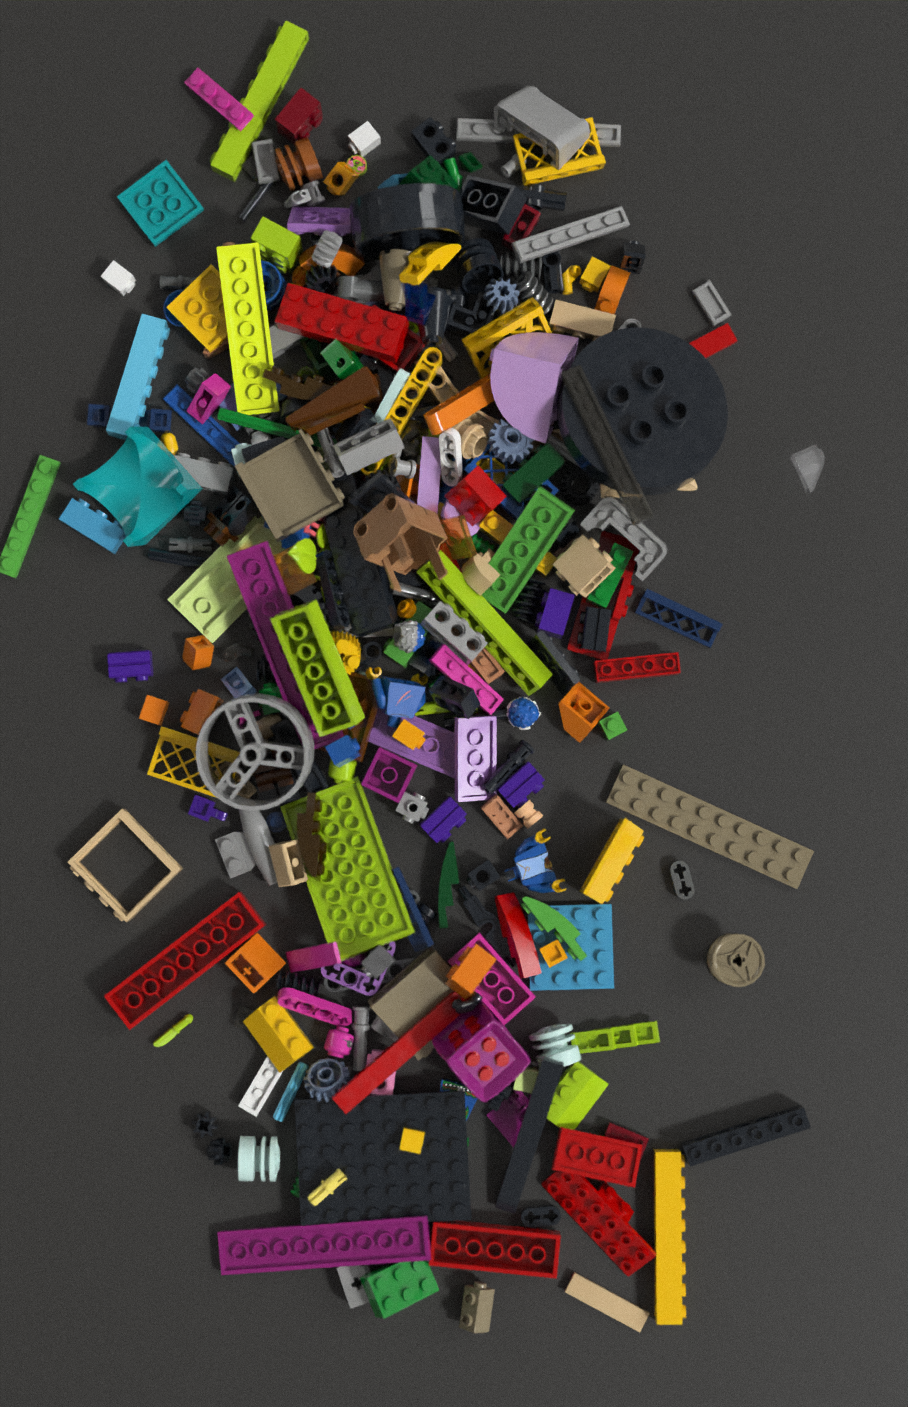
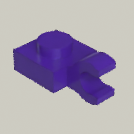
M195 795L188 812L189 815L209 822L210 817L225 821L228 813L214 808L216 802Z

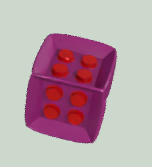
M482 1000L473 1011L460 1014L432 1039V1044L439 1055L447 1061L452 1071L462 1083L482 1102H486L499 1094L530 1063V1057L524 1048L511 1036L507 1028Z

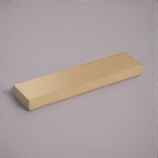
M576 1272L573 1273L565 1289L567 1294L638 1332H641L650 1314L645 1309Z

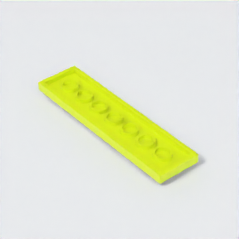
M259 242L216 247L237 412L247 415L279 412L276 382L263 377L265 369L268 367L272 368L274 363Z

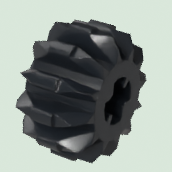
M334 264L328 268L320 265H311V270H306L305 284L308 289L326 294L329 292L334 293L335 288H338V278L340 277Z

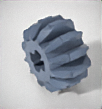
M499 277L498 280L493 278L484 289L486 292L484 299L488 300L486 303L487 307L493 306V312L499 309L501 314L505 310L511 311L518 303L519 291L515 290L516 284L511 285L510 278L506 281L502 277Z

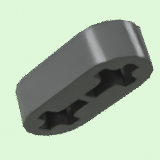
M674 861L670 865L669 871L675 894L680 899H689L694 894V885L689 867L684 861ZM677 864L685 868L682 871V879H680L678 873H674ZM681 881H684L686 887H690L687 896L679 893V890L682 889Z

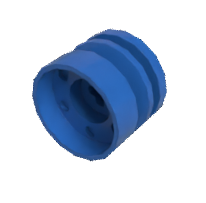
M261 260L264 286L268 288L265 292L267 311H272L281 305L287 285L276 266Z

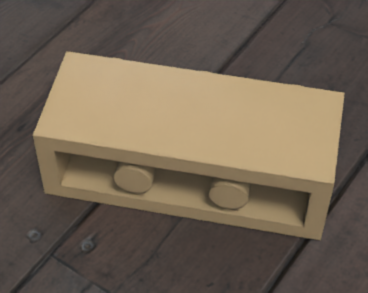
M556 300L549 327L557 334H564L565 332L581 340L585 337L594 341L600 336L612 332L616 315Z

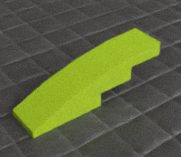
M657 1021L570 1033L575 1034V1038L571 1040L572 1045H578L580 1054L660 1042Z

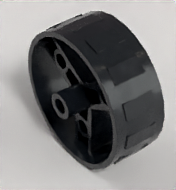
M431 183L390 186L365 193L354 199L350 204V223L355 253L364 258L379 260V253L385 250V254H388L390 249L413 252L420 246L430 242L460 245L465 241V224L460 193L457 189L450 186Z

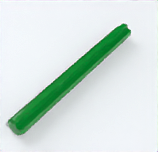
M220 408L217 418L221 421L280 437L284 436V438L288 439L299 434V430L295 432L290 426L225 408ZM317 433L310 435L314 442L313 446L322 448ZM332 438L333 443L337 444L336 439Z

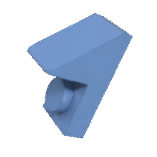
M235 667L221 679L234 698L257 692L238 667Z

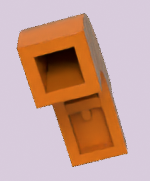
M342 243L332 264L347 276H355L365 262L362 256L355 253L354 248ZM317 245L308 248L299 256L300 266L296 267L292 273L294 285L303 287L305 285L306 270H311V265H318L312 260V254Z

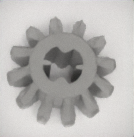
M324 231L312 254V260L320 266L330 267L343 242L342 237L333 231Z

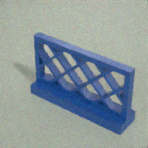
M487 444L485 451L479 457L474 458L464 468L463 473L467 475L477 466L476 463L482 458H490V470L483 471L490 473L492 481L493 473L505 472L506 477L508 472H517L519 469H507V461H505V469L493 470L492 458H495V455H492V451L489 450L491 446ZM549 480L542 484L548 486L552 490L551 494L553 495L559 491ZM496 484L506 495L499 506L517 521L524 510V502L521 506H518L501 488L503 484Z

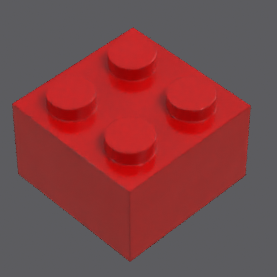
M479 465L444 495L472 527L493 511L506 497L503 491Z

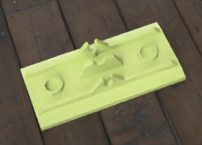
M255 516L245 526L244 532L237 536L239 539L236 542L230 539L223 547L220 546L168 598V601L211 643L247 609L227 556L268 541L280 574L288 567V562L293 559L287 554L289 549L282 548L281 541L277 543L271 530L264 527L265 520L262 517L258 519Z

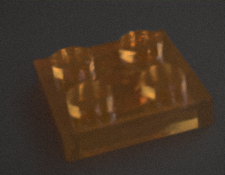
M292 546L273 555L289 596L317 582L313 572L305 574L298 567L295 560L287 554Z

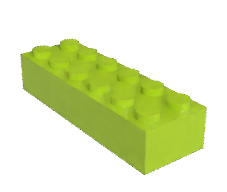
M317 600L280 612L272 617L270 620L319 737L357 725L362 721L365 715Z

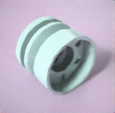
M572 1024L550 1025L529 1035L530 1041H541L532 1046L535 1050L543 1049V1053L535 1057L538 1069L540 1068L543 1056L564 1062V1066L581 1060L578 1045L567 1044V1042L575 1038V1034L565 1035V1033L573 1030Z
M240 1136L238 1154L239 1181H254L256 1172H260L261 1181H265L266 1172H269L270 1182H276L277 1173L280 1168V1148L277 1136L271 1137L270 1146H267L266 1136L262 1137L261 1146L256 1145L255 1136Z

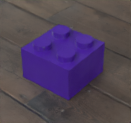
M550 588L549 593L545 592L541 602V607H544L543 613H538L535 626L538 627L537 632L539 633L543 630L551 637L561 639L575 595Z

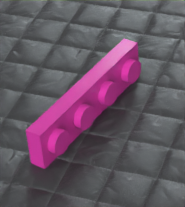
M199 68L184 82L187 87L240 132L254 117L246 107Z
M441 644L429 659L447 678L473 688L480 702L479 707L487 715H492L504 700L445 644Z

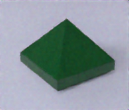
M471 152L459 156L463 172L472 173L483 168V165Z

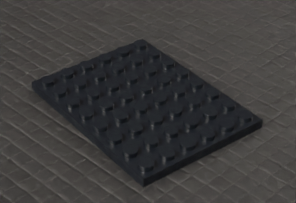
M465 1090L368 1095L347 1114L343 1112L332 1097L329 1098L328 1102L325 1101V1098H322L320 1102L317 1101V1098L295 1099L301 1226L427 1215L428 1222L472 1219ZM404 1127L425 1132L420 1154L399 1150ZM339 1168L345 1174L347 1180L340 1184L333 1191V1194L326 1196L317 1205L311 1204L308 1200V1195L322 1184V1180L325 1181Z

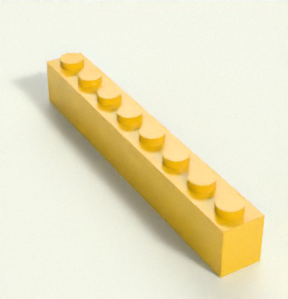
M653 1149L654 1251L657 1253L654 1258L655 1321L657 1325H682V1318H686V1305H682V1296H686V1284L682 1283V1275H686V1264L682 1262V1253L686 1252L685 1240H682V1232H685V1219H682L681 1210H685V1198L681 1197V1189H685V1177L681 1176V1168L685 1167V1157L681 1155L679 1149Z

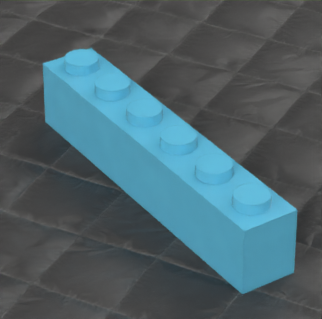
M146 314L141 315L106 427L109 436L126 440L128 435L125 431L130 426L140 427L138 424L139 419L144 416L146 411L144 403L146 397L149 398L152 391V386H150L151 380L156 378L158 372L156 364L158 359H161L163 356L164 347L162 345L164 340L168 339L170 328H168L167 322L164 319Z

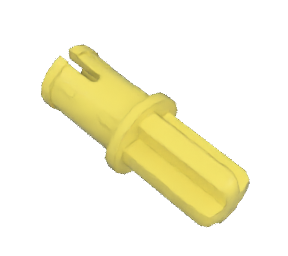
M338 1168L329 1178L321 1181L322 1184L308 1195V1200L311 1204L317 1205L326 1196L333 1194V1191L347 1180V1177Z

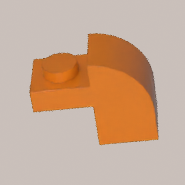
M611 265L594 308L595 310L615 314L630 272Z

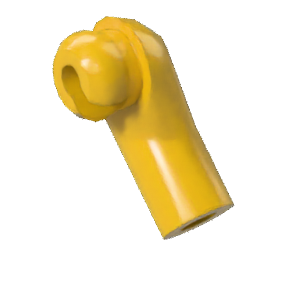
M571 265L563 272V295L573 293L572 282L581 274L580 266Z
M163 433L161 441L175 455L178 451L175 436L172 433Z

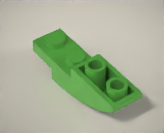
M527 896L521 898L524 901L521 906L528 915L530 913L534 914L537 918L534 922L541 931L545 929L547 932H550L555 928L557 931L554 932V935L561 943L563 941L569 946L567 951L574 960L578 958L582 961L587 957L575 941V938L581 935V933L568 919L543 902Z

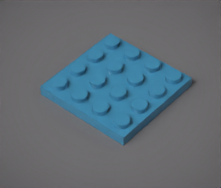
M612 904L548 905L568 919L581 933V935L575 938V941L587 955L582 961L578 958L574 960L567 951L569 948L565 941L560 942L568 958L550 968L539 949L558 939L554 935V932L557 930L554 928L550 932H547L545 929L541 931L534 922L537 919L534 914L530 913L528 915V926L542 973L529 977L531 991L614 988Z

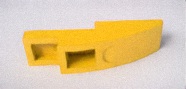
M430 242L420 246L408 256L409 265L399 274L400 282L419 285L432 270H442L460 251L461 245Z

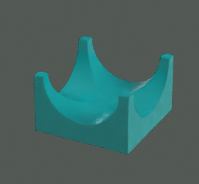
M130 426L125 431L128 435L126 441L115 455L96 471L77 479L73 483L78 491L91 495L111 512L125 532L126 538L123 542L128 547L146 545L203 489L149 427Z

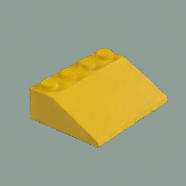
M620 819L579 892L600 904H603L604 901L608 903L613 894L611 888L614 883L618 884L622 879L624 873L621 871L624 865L629 866L634 857L632 851L635 846L639 848L644 839V836H642L644 831L628 819Z

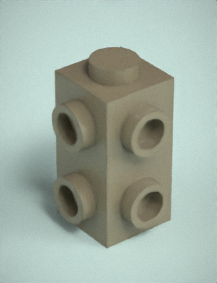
M475 1281L473 1285H465L459 1328L472 1333L489 1332L495 1289L487 1287V1283Z

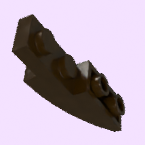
M276 366L266 368L263 374L264 378L282 385L279 393L306 400H313L338 384L335 381L333 384L326 382V378L319 374L308 376L306 382H304L303 377L296 374L291 376L284 374V370Z
M308 793L306 813H297V836L302 858L308 871L316 881H321V875H324L325 863L322 862L323 854H326L327 851L326 841H324L321 835H317L321 827L318 814L322 812V800H320L316 793Z

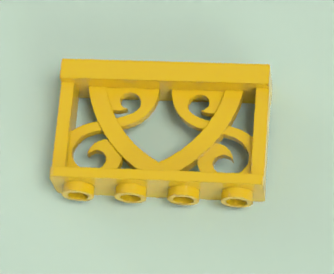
M533 297L462 339L480 379L491 373L492 361L489 359V367L484 369V364L490 357L491 350L495 349L507 334L532 333L535 330H541L543 333H552L541 305ZM537 317L540 324L533 325V319ZM482 350L485 354L479 360L476 353Z

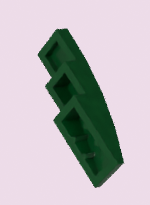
M454 841L449 842L439 883L438 912L440 929L448 928L445 907L454 906L451 884H459Z

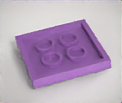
M292 206L287 229L297 235L305 234V232L322 235L324 231L328 230L337 233L338 236H345L347 233H351L350 208Z

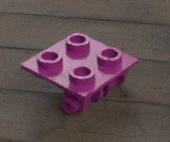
M515 1090L510 1094L508 1100L504 1099L498 1111L492 1110L487 1114V1117L513 1148L529 1099L519 1090Z

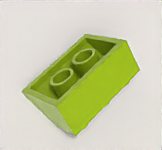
M580 1061L570 1064L559 1079L547 1119L558 1127L575 1130L609 1084Z

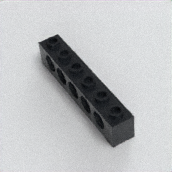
M797 1105L681 1142L686 1162L691 1167L801 1132L811 1127L805 1108L802 1105Z

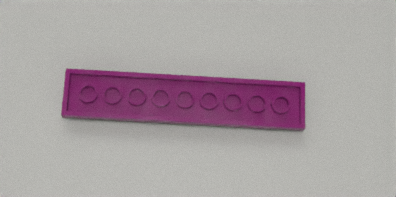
M268 541L228 555V561L283 700L298 709L306 719L312 732L314 749L331 744L344 737L342 730L319 737L270 620L278 613L294 607ZM294 725L300 743L303 746L302 738L297 727Z
M427 1215L217 1232L221 1275L431 1260Z

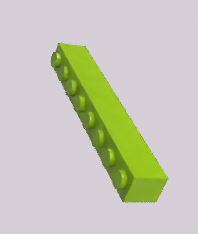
M285 21L283 26H279L274 44H270L267 49V58L259 64L256 79L251 80L246 98L243 97L240 101L254 117L241 132L229 122L230 128L227 134L224 133L219 142V145H221L219 150L211 156L212 171L233 182L238 177L253 148L252 142H256L309 40L308 31L288 21Z
M440 550L438 553L448 574L439 580L431 560H428L417 573L444 603L452 607L453 613L459 618H464L469 623L471 629L480 632L485 637V641L488 643L485 646L487 651L524 692L530 696L539 690L553 674L486 599L467 584L463 574Z

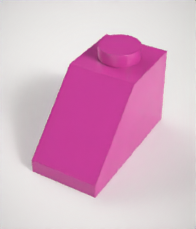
M215 373L202 382L187 412L201 424H204L223 402L231 386Z

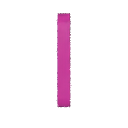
M282 988L278 992V1004L281 1007L340 1027H346L352 1023V1011L347 1007L293 988Z

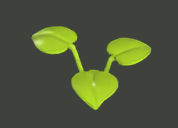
M322 523L316 533L317 543L322 548L319 552L327 549L331 551L325 526ZM302 539L295 543L287 553L293 558L288 562V571L292 576L304 575V578L320 580L319 576L310 574L316 568V547L311 539ZM321 586V593H322V596H323V600H324V602H325V598H324V594H323V589H322V586Z

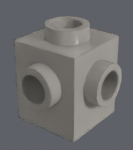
M404 792L396 811L403 814L402 819L413 824L414 820L419 822L420 818L424 820L429 808L426 807L428 803L424 801L426 797L414 792L413 796ZM412 804H416L418 807L415 812L410 811Z

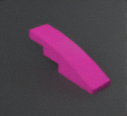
M337 942L324 943L286 952L290 973L342 963Z

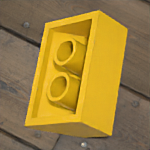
M278 996L268 1000L243 1021L279 1073L314 1048L289 1011L278 1004Z

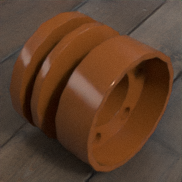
M308 137L295 141L296 151L293 153L288 145H284L287 154L283 156L280 148L274 149L278 170L290 191L295 189L293 179H296L299 187H302L303 181L301 176L305 175L309 182L323 178Z

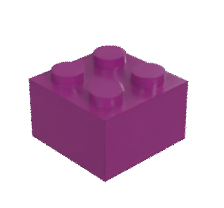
M379 747L361 785L400 803L416 771L417 765Z

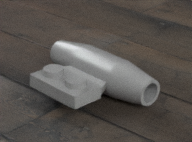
M239 809L243 832H232L215 839L229 877L231 879L251 871L257 865L268 886L277 883V878L269 846L275 843L269 827L259 810Z

